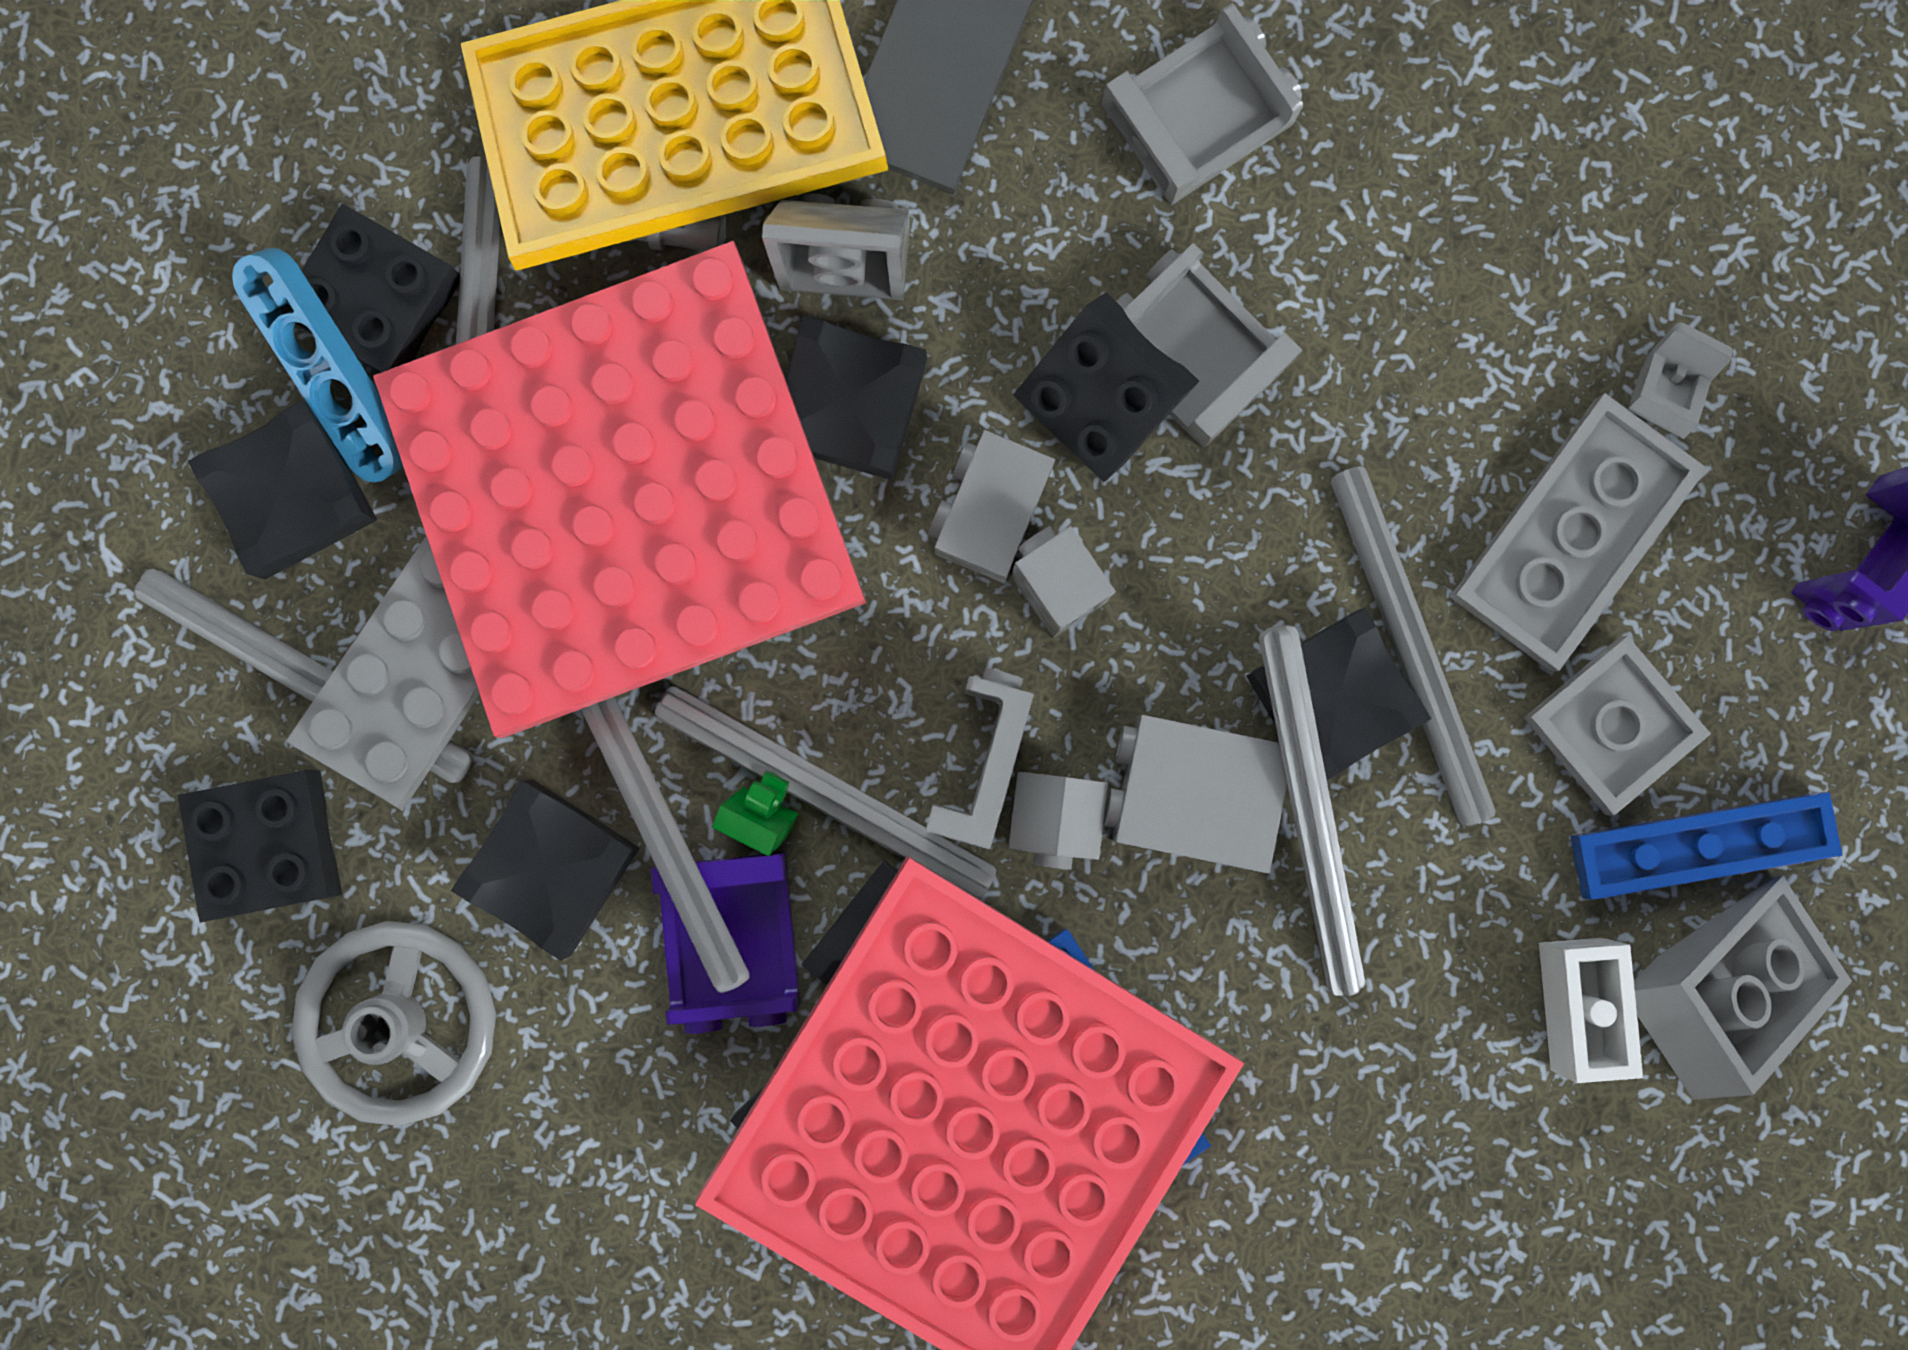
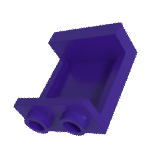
M1908 466L1879 475L1865 494L1895 518L1855 570L1798 582L1791 591L1793 595L1806 604L1802 609L1803 614L1819 627L1829 631H1836L1837 629L1843 631L1903 621L1908 614Z
M786 852L772 853L770 856L762 854L695 861L749 972V979L746 982L724 993H720L713 986L657 867H652L653 894L660 893L670 998V1008L665 1011L667 1025L684 1023V1033L697 1034L723 1029L722 1019L748 1017L749 1027H764L786 1023L787 1012L797 1011L801 1005Z

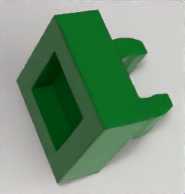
M766 771L761 783L754 781L750 789L745 786L720 805L712 828L770 856L791 836L799 817L798 813L781 805L790 782Z

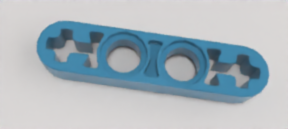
M271 247L240 258L234 265L232 273L233 286L238 297L350 469L360 478L370 482L383 481L402 470L404 467L378 390L297 263L286 252ZM267 273H269L273 280V283L268 288L262 279ZM290 303L293 310L282 314L279 308ZM296 322L307 326L312 332L316 342L314 354L303 350L297 343L294 336ZM332 379L340 381L349 389L353 403L351 410L341 407L334 400L330 390ZM363 417L367 424L356 429L353 422ZM376 443L384 453L377 458L370 447Z

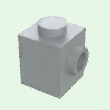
M1018 772L1008 849L1034 852L1033 865L1071 870L1073 858L1099 860L1108 783Z

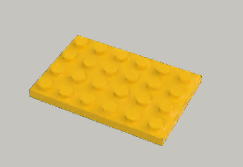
M620 0L460 43L507 254L516 271L888 171L885 151L840 0Z

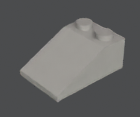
M810 193L799 195L797 201L781 200L763 223L762 239L780 290L904 300L910 232L909 210L898 209L896 203L883 199H866L860 202V206L835 204V200L829 196Z
M1779 876L1770 879L1657 956L1634 980L1637 1016L1691 1098L1695 1100L1754 1095L1850 985L1852 980L1785 878Z

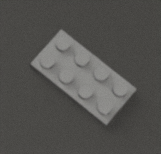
M1606 393L1600 395L1590 405L1450 595V598L1550 672L1560 671L1708 468Z
M427 535L286 740L293 747L402 811L480 695Z

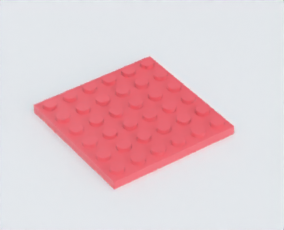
M734 241L373 376L494 737L504 738L867 603L742 258Z
M907 856L696 1197L695 1205L941 1350H1071L1244 1063L1226 1050L920 862Z

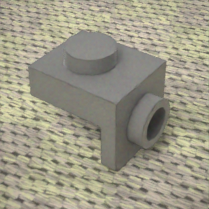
M1676 323L1648 354L1640 370L1628 410L1684 439L1698 425L1711 381L1731 361L1733 349L1685 323Z

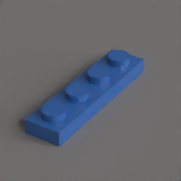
M1815 792L1570 836L1582 898L1589 900L1843 856L1830 792Z

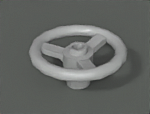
M384 921L346 933L315 959L296 993L291 1034L302 1073L327 1104L360 1122L404 1126L441 1115L472 1090L492 1054L496 1010L485 973L462 944L427 925ZM388 946L393 947L382 994L355 1005L347 1014L343 1023V1029L320 1037L318 1027L322 998L336 973L361 954ZM422 952L442 962L463 988L470 1013L467 1047L460 1059L425 1034V1012L421 1004L412 996ZM384 1020L389 1025L390 1033L385 1029ZM351 1054L355 1059L365 1064L380 1065L404 1054L440 1081V1083L429 1092L403 1100L373 1098L346 1084L328 1061Z

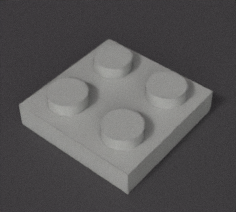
M1629 636L1617 638L1523 717L1605 815L1615 816L1711 734Z

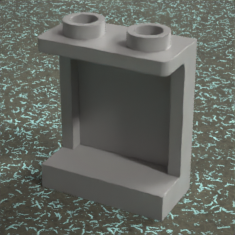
M1233 3L1220 11L1217 22L1138 76L1132 78L1129 72L1126 71L1107 83L1105 87L1102 107L1171 206L1292 126L1303 107L1301 89L1293 74L1285 67L1278 68L1265 49L1266 40L1259 25L1250 16L1243 17Z
M1192 243L1180 256L1173 249L1168 251L1147 273L1146 278L1151 284L1135 299L1127 292L1116 302L1124 309L1135 327L1156 348L1174 361L1185 366L1199 380L1198 384L1169 415L1204 449L1297 358L1302 349L1285 332L1276 340L1200 263L1199 259L1203 252Z
M985 668L982 679L969 676L965 694L995 702L999 706L998 716L970 813L933 803L925 831L991 849L1034 696L1033 693L1020 690L1023 678L990 668Z
M1146 715L1136 716L1134 728L1123 726L1116 753V763L1126 765L1122 789H1110L1103 826L1113 828L1111 840L1270 874L1287 788L1280 744Z

